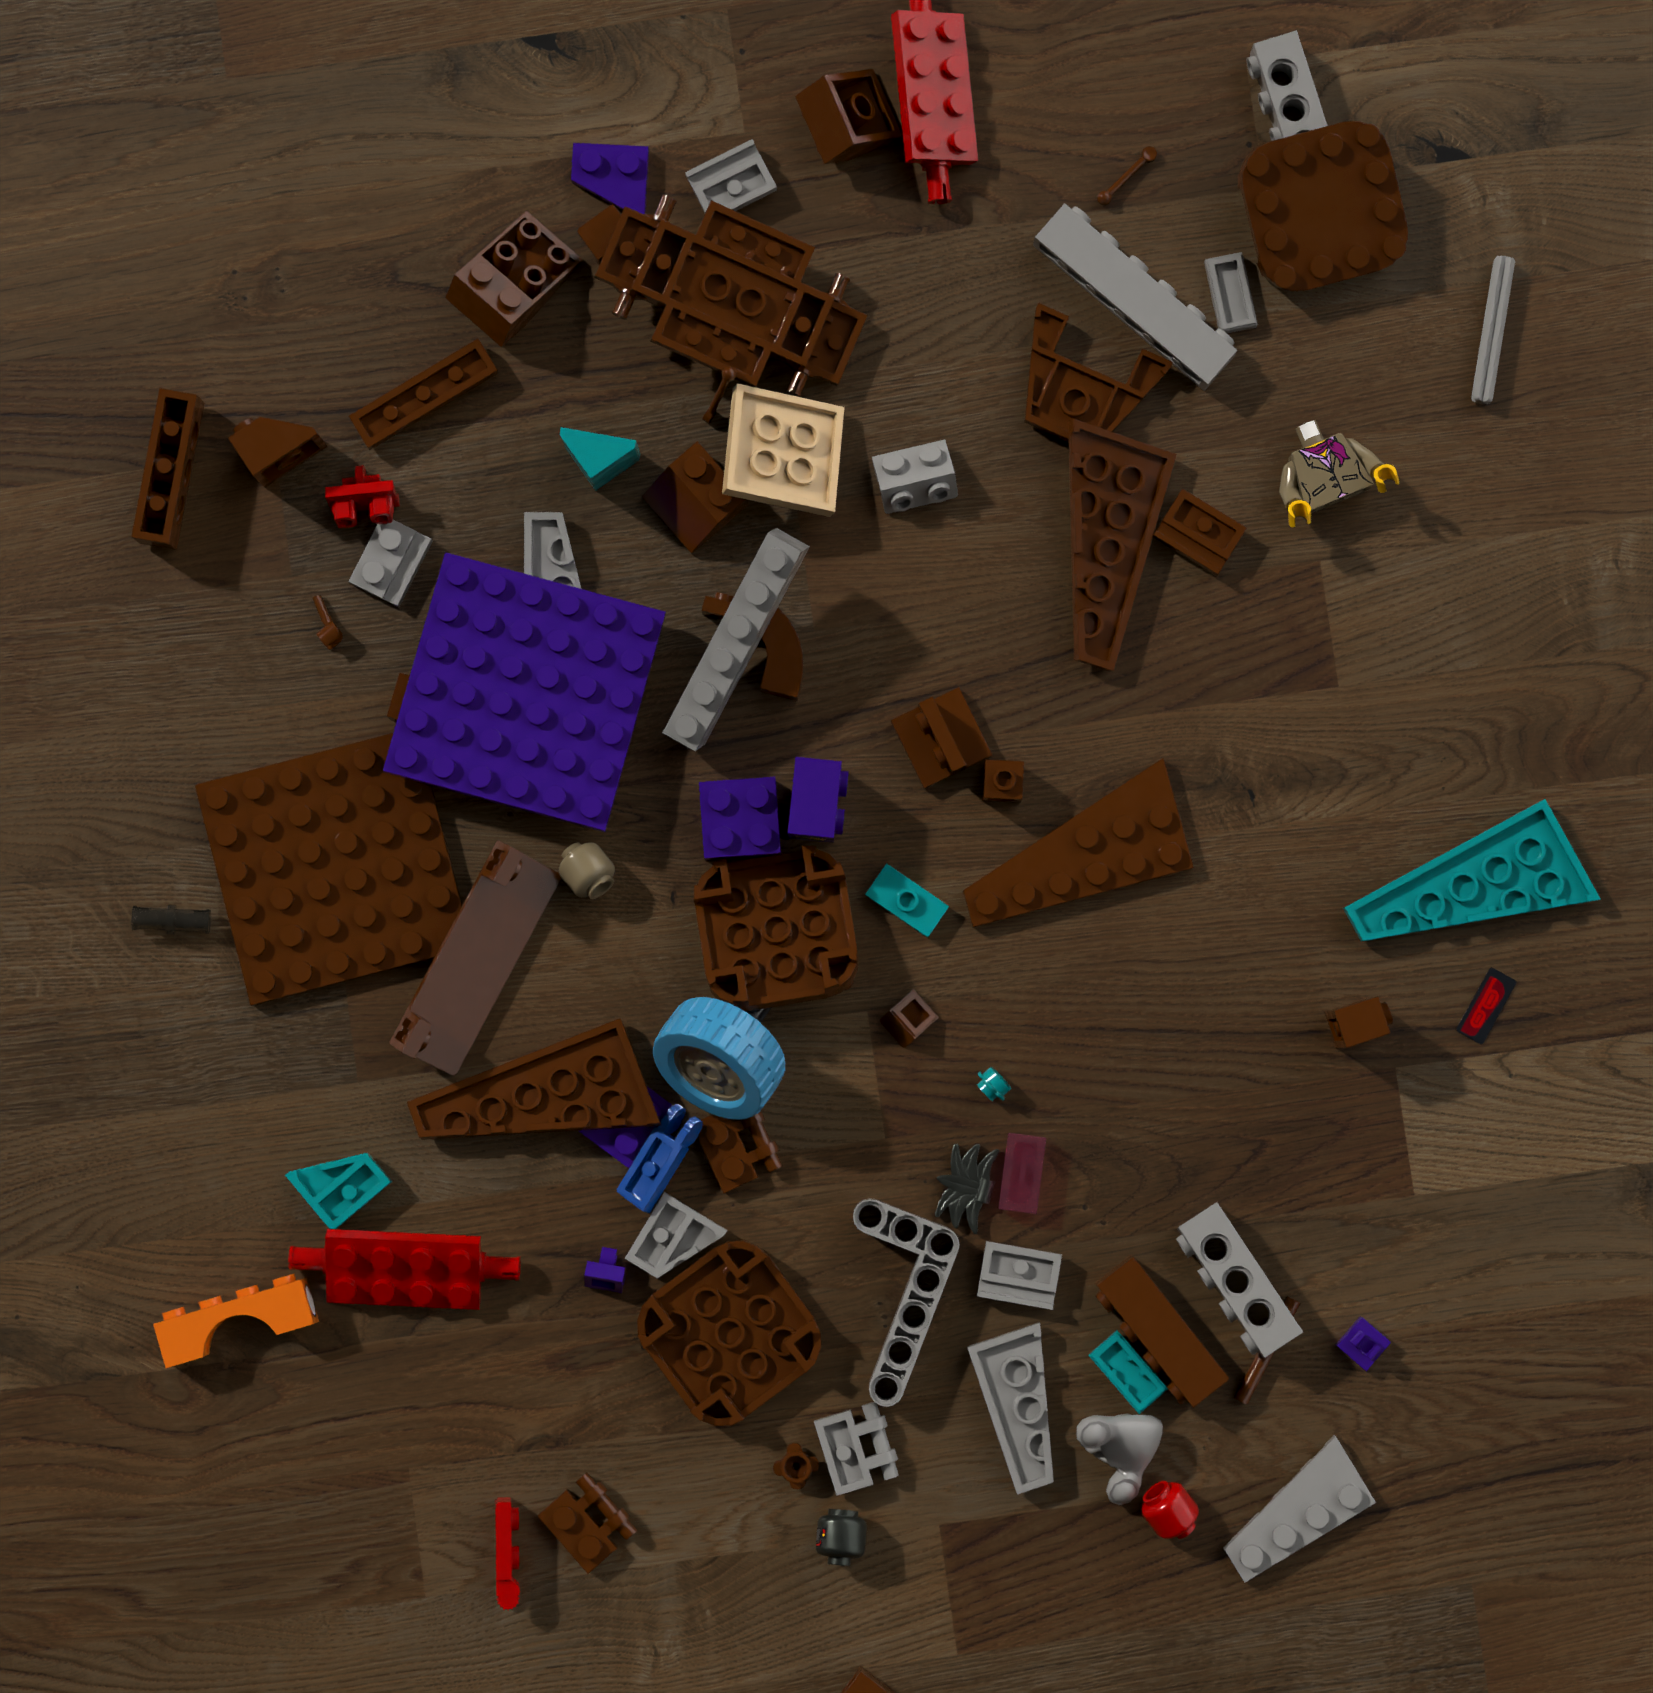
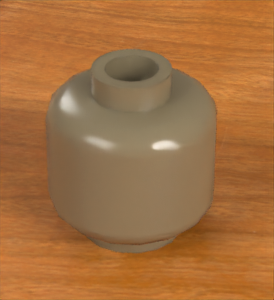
M576 842L564 850L562 853L563 860L558 871L560 877L574 895L580 898L589 897L590 899H596L613 886L615 866L599 845L592 842L581 845L579 842Z

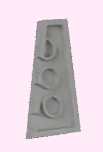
M1040 1322L967 1346L1017 1495L1053 1483Z
M1335 1435L1223 1547L1244 1583L1376 1503Z

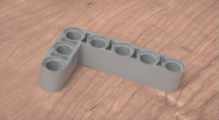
M868 1198L857 1203L854 1208L853 1220L856 1227L863 1233L918 1254L869 1382L870 1397L880 1406L889 1407L898 1403L903 1396L957 1256L959 1240L954 1231L946 1226L877 1199ZM867 1205L876 1206L881 1211V1220L872 1227L863 1225L859 1220V1212ZM909 1219L916 1224L917 1232L914 1238L904 1241L895 1235V1226L899 1221ZM939 1233L949 1235L953 1242L951 1250L943 1255L936 1254L931 1249V1240ZM931 1269L938 1274V1284L932 1290H923L917 1284V1276L921 1271ZM916 1305L924 1310L925 1318L920 1325L909 1326L903 1320V1312L909 1306ZM895 1342H905L910 1346L911 1355L906 1361L896 1362L889 1356V1349ZM891 1378L896 1382L897 1391L892 1397L882 1398L876 1393L875 1385L880 1379Z

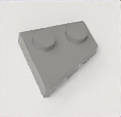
M664 1192L625 1259L654 1277L659 1278L725 1236L728 1230Z

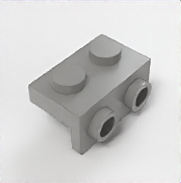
M945 439L872 457L886 514L906 511L910 508L931 503H940L958 496L955 471Z

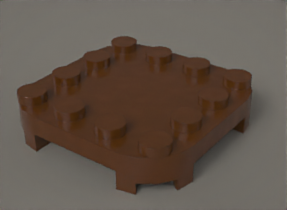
M1361 121L1339 122L1265 142L1253 148L1251 153L1244 159L1238 174V189H1241L1258 258V263L1256 264L1261 275L1275 287L1287 291L1310 290L1380 271L1392 265L1398 258L1404 255L1408 240L1407 220L1390 148L1384 135L1379 132L1375 125Z
M802 845V851L730 863H727L726 858L713 862V866L701 876L697 886L694 885V903L705 968L704 972L711 993L716 999L728 1002L744 1011H752L826 999L840 994L844 990H848L854 984V977L858 971V949L846 877L841 863L837 862L830 854L818 850L817 846Z
M743 1239L727 1241L713 1248L654 1292L642 1305L637 1319L638 1338L643 1348L647 1350L683 1399L690 1412L698 1420L714 1426H732L744 1420L745 1417L801 1375L807 1373L816 1363L822 1346L821 1330L814 1316L770 1256L758 1245Z

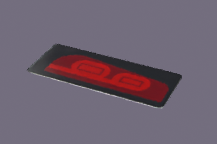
M1491 967L1456 1029L1457 1032L1479 1044H1483L1515 987L1516 980Z

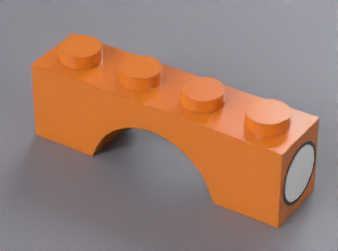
M293 1273L272 1280L274 1287L267 1290L259 1291L257 1284L235 1291L237 1299L223 1302L220 1295L200 1301V1310L186 1314L185 1308L180 1307L162 1313L163 1321L154 1323L153 1326L165 1368L209 1355L214 1333L225 1320L232 1316L248 1315L256 1317L268 1324L276 1335L319 1322L307 1277L296 1280Z

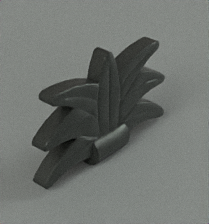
M954 1144L951 1154L952 1175L937 1177V1180L948 1188L937 1205L935 1217H939L949 1206L952 1224L954 1228H958L961 1216L966 1209L969 1226L972 1232L977 1234L979 1211L983 1203L989 1204L995 1182L990 1180V1170L1000 1150H993L977 1165L980 1144L974 1145L963 1159L960 1156L959 1145Z

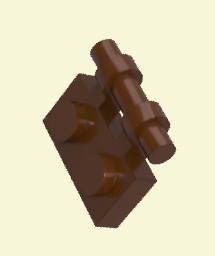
M762 1111L753 1117L736 1121L713 1114L701 1119L704 1125L698 1134V1139L723 1194L758 1178L752 1164L756 1161L763 1159L768 1172L782 1167L776 1153L780 1150L776 1141L771 1142L762 1122L765 1120ZM746 1128H749L757 1146V1149L748 1153L738 1133Z
M586 1472L576 1481L577 1485L585 1493L581 1498L577 1500L566 1489L541 1511L538 1517L589 1574L617 1549L618 1546L608 1536L616 1529L627 1540L637 1529L628 1520L630 1515L623 1507L619 1509L605 1493L607 1488L600 1481L596 1483ZM592 1503L608 1519L601 1526L586 1510Z

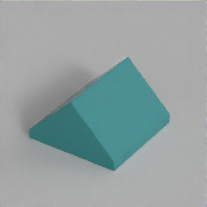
M563 427L560 429L559 435L566 450L595 491L640 459V450L636 440Z

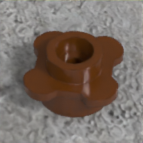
M791 1443L787 1446V1453L781 1460L775 1461L773 1471L777 1476H783L789 1481L793 1489L798 1490L805 1486V1480L810 1473L818 1470L819 1461L816 1457H809L804 1453L800 1444ZM793 1463H799L800 1468L798 1470L793 1469Z

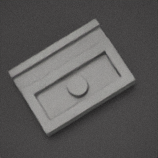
M753 139L685 172L686 178L704 213L711 200L737 211L777 191V186Z
M395 520L387 524H377L348 582L399 608L433 540Z
M986 1241L977 1297L1053 1310L1062 1254Z

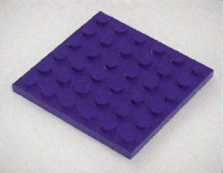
M445 552L383 772L606 832L666 612Z

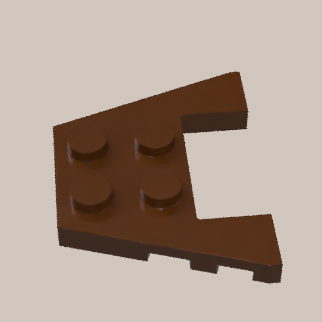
M1038 303L1034 319L1025 423L1068 442V420L1076 419L1113 432L1168 373L1173 362L1142 349L1126 384L1054 353L1069 320V316Z

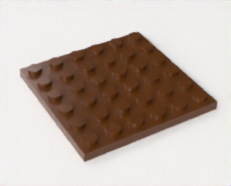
M393 733L195 785L251 1006L435 958L462 907V901L432 786L383 772Z

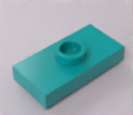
M887 863L865 894V896L927 938L949 908L943 901Z
M1118 1330L1088 1354L1138 1414L1143 1412L1168 1390Z

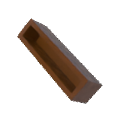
M1130 1255L1095 1283L1100 1290L1095 1297L1108 1313L1115 1309L1124 1322L1119 1325L1120 1329L1132 1344L1137 1340L1143 1344L1148 1351L1143 1355V1358L1156 1374L1163 1370L1172 1383L1167 1388L1180 1405L1187 1401L1194 1408L1229 1380V1377L1133 1256Z

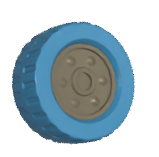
M695 997L684 1001L669 1017L654 1041L653 1057L659 1072L679 1095L708 1113L736 1120L755 1116L771 1098L785 1073L783 1051L774 1036L761 1024L771 1008L744 1011L728 1002L709 997Z

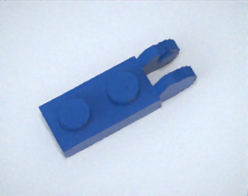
M679 1104L672 1105L669 1108L667 1114L661 1120L662 1126L654 1127L616 1189L617 1193L646 1213L652 1211L688 1152V1146L695 1142L704 1125L702 1124L703 1121L695 1116L689 1118L676 1138L671 1136L670 1134L679 1128L686 1113V1109Z

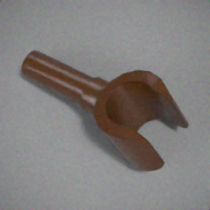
M317 595L313 597V601L325 627L319 630L316 635L331 650L342 641L343 634L332 621L331 616H329L322 596Z

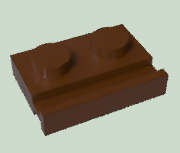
M1182 489L1154 533L1153 538L1215 576H1218L1247 528Z

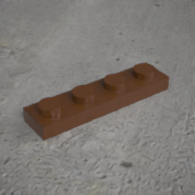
M476 339L349 415V418L367 448L371 450L497 375L499 372L480 340Z

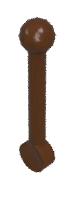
M1151 146L1145 147L1141 158L1107 191L1098 193V203L1108 205L1111 202V196L1146 162L1151 163L1155 160L1157 156L1156 149Z
M726 367L722 370L723 379L709 409L702 418L708 424L714 418L717 412L716 409L729 382L736 378L737 373L733 367Z

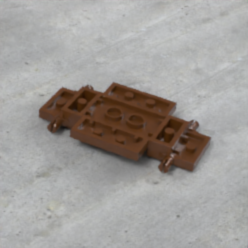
M662 195L655 215L642 214L626 206L624 207L594 276L595 279L613 286L621 293L612 311L613 315L618 317L622 305L625 303L620 318L627 320L634 300H644L663 308L664 310L650 342L720 373L726 367H733L737 373L735 379L751 387H756L769 356L786 363L794 370L789 385L785 390L789 394L793 392L798 381L793 395L801 397L808 377L819 378L835 386L839 384L868 315L850 308L842 300L848 282H850V279L844 276L839 289H837L842 274L835 273L828 293L801 282L814 252V246L712 200L708 205L696 235L668 222L675 204H677V201L671 198L666 211H664L669 196Z

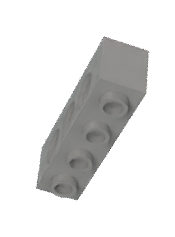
M1297 30L1254 43L1250 51V57L1246 59L1247 67L1253 80L1258 79L1262 91L1258 93V100L1262 113L1264 115L1269 114L1273 128L1269 129L1271 141L1328 126ZM1275 72H1284L1290 78V83L1280 86L1273 81L1271 75ZM1287 107L1298 109L1302 119L1298 121L1288 120L1283 114V109Z
M1217 1202L1177 1228L1181 1235L1176 1238V1241L1188 1258L1195 1255L1202 1266L1197 1271L1209 1290L1216 1287L1224 1299L1218 1303L1231 1323L1236 1319L1245 1331L1240 1338L1252 1355L1259 1352L1261 1357L1265 1358L1303 1333ZM1218 1239L1224 1243L1226 1253L1223 1259L1213 1261L1206 1256L1204 1246L1208 1240ZM1239 1271L1245 1275L1247 1287L1242 1293H1233L1227 1288L1226 1277L1230 1272ZM1255 1303L1264 1305L1269 1313L1267 1322L1262 1326L1253 1325L1247 1317L1249 1307Z

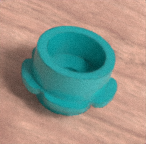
M992 1066L984 1073L978 1072V1076L982 1079L977 1084L978 1088L991 1101L997 1097L1002 1101L1005 1100L1004 1095L1012 1089L1007 1081Z

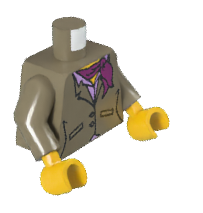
M1313 420L1295 429L1303 448L1291 453L1288 462L1283 466L1279 494L1288 511V524L1293 528L1295 527V517L1302 516L1310 524L1312 513L1368 491L1374 485L1372 479L1375 480L1378 491L1385 493L1387 490L1383 481L1391 479L1398 485L1399 478L1394 466L1384 464L1373 452L1353 438H1345L1342 433H1338L1324 439L1316 420Z

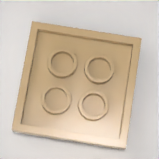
M737 383L732 389L722 494L831 517L835 513L844 407Z

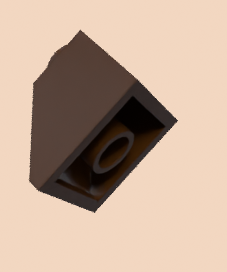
M873 69L823 75L795 96L824 164L852 160L903 137Z
M259 417L256 420L248 418L242 421L233 429L234 434L228 437L251 474L264 488L328 447L313 427Z
M698 441L672 462L642 496L645 502L691 554L748 506L747 499L722 494L724 471Z

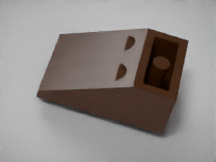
M526 211L454 274L445 298L500 347H503L526 326L577 269L583 259Z

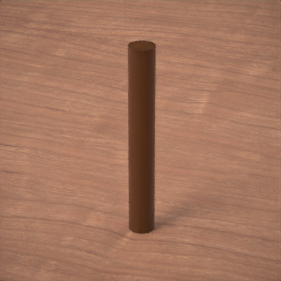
M1288 1296L1284 1301V1304L1294 1317L1301 1303ZM1276 1351L1265 1358H1262L1259 1352L1256 1354L1234 1396L1236 1400L1248 1405Z

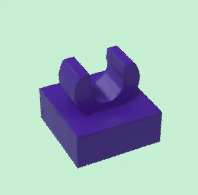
M602 1247L599 1263L587 1261L584 1287L622 1293L625 1281V1267L616 1266L617 1249Z
M1360 1316L1336 1343V1346L1363 1370L1367 1371L1391 1342Z

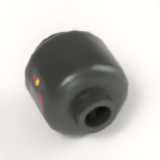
M828 1509V1515H823L819 1518L816 1551L822 1556H828L827 1564L850 1566L851 1559H857L864 1555L867 1524L865 1520L858 1518V1511Z

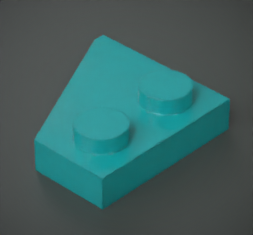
M369 1153L289 1171L285 1175L329 1229L340 1227L392 1183V1180Z

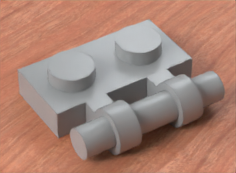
M875 1402L862 1405L866 1419L863 1422L855 1424L851 1409L814 1420L836 1496L873 1485L869 1470L879 1466L881 1467L884 1480L899 1476L895 1464L898 1457L895 1448H890L885 1428L888 1426L885 1415H880L878 1405ZM870 1433L876 1454L865 1457L859 1436Z

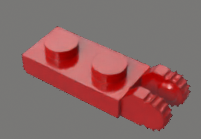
M497 1497L495 1499L496 1600L500 1608L502 1607L503 1610L507 1609L509 1611V1609L513 1610L514 1607H517L516 1605L519 1604L518 1600L520 1599L518 1597L520 1595L519 1582L512 1576V1570L519 1569V1546H512V1531H519V1507H511V1497Z

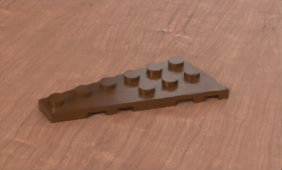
M1076 419L1068 420L1074 660L1110 672L1114 671L1177 454Z

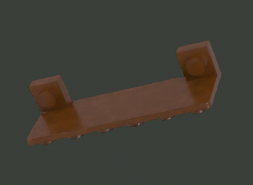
M497 840L389 1044L414 1059L416 1057L452 1076L457 1075L561 880L558 872Z

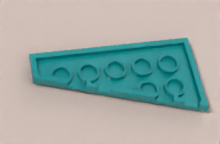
M1546 799L1349 904L1343 910L1362 942L1601 900Z

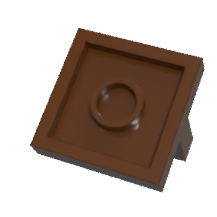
M959 687L935 699L932 696L920 702L917 708L891 720V724L924 789L992 756Z

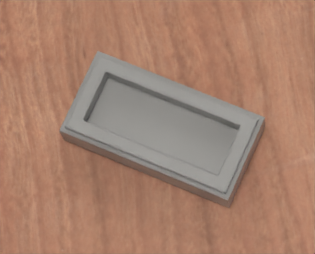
M1242 252L1205 259L1204 265L1218 328L1226 333L1256 328L1258 324Z

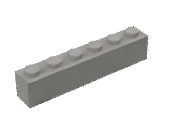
M1064 203L1035 236L1033 246L1163 357L1172 361L1176 368L1205 391L1234 358L1237 349L1233 347L1235 344L1234 340L1225 331L1219 328L1214 331L1204 322L1206 319L1205 315L1192 304L1186 307L1176 298L1177 292L1171 285L1161 279L1157 282L1146 272L1149 269L1139 258L1131 255L1129 258L1118 249L1120 244L1112 235L1106 231H1102L1100 234L1089 224L1091 219L1084 211L1076 206L1071 209Z
M778 528L767 533L662 733L694 751H697L706 744L810 546Z

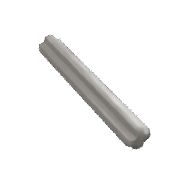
M1497 256L1493 261L1471 396L1472 401L1479 404H1490L1494 396L1515 266L1514 258L1508 256Z

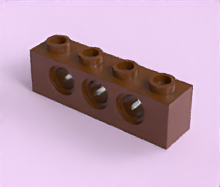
M159 388L131 536L140 544L177 550L205 404L196 394Z

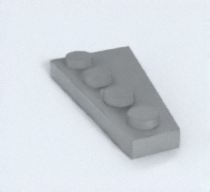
M524 512V574L581 589L563 513Z

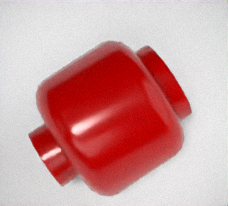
M1160 1481L1146 1491L1143 1496L1142 1515L1159 1537L1163 1539L1175 1537L1183 1539L1193 1532L1196 1527L1194 1522L1199 1515V1508L1181 1484Z

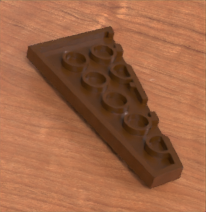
M1164 758L964 889L963 894L972 927L1194 868Z
M621 1018L407 1102L417 1133L422 1140L662 1126Z

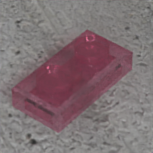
M1015 1133L1007 1134L998 1209L1037 1214L1046 1145L1045 1137Z

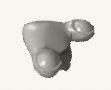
M1128 1413L1116 1416L1092 1415L1082 1419L1076 1429L1077 1440L1087 1452L1093 1454L1099 1460L1108 1463L1110 1467L1117 1469L1110 1478L1106 1488L1109 1501L1117 1505L1131 1502L1138 1495L1143 1473L1160 1444L1163 1434L1161 1420L1151 1415H1131Z

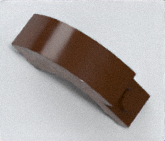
M715 592L714 598L705 596L701 610L702 614L722 620L734 596ZM777 608L761 638L767 651V662L760 690L763 693L798 701L804 669L801 644L793 625L787 616Z

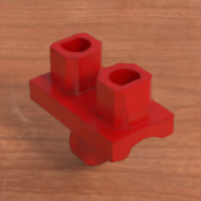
M364 465L355 466V477L342 478V486L325 487V498L338 528H349L357 525V511L370 510L372 523H391L394 507H400L399 495L395 491L393 480L381 481L380 474L367 475Z

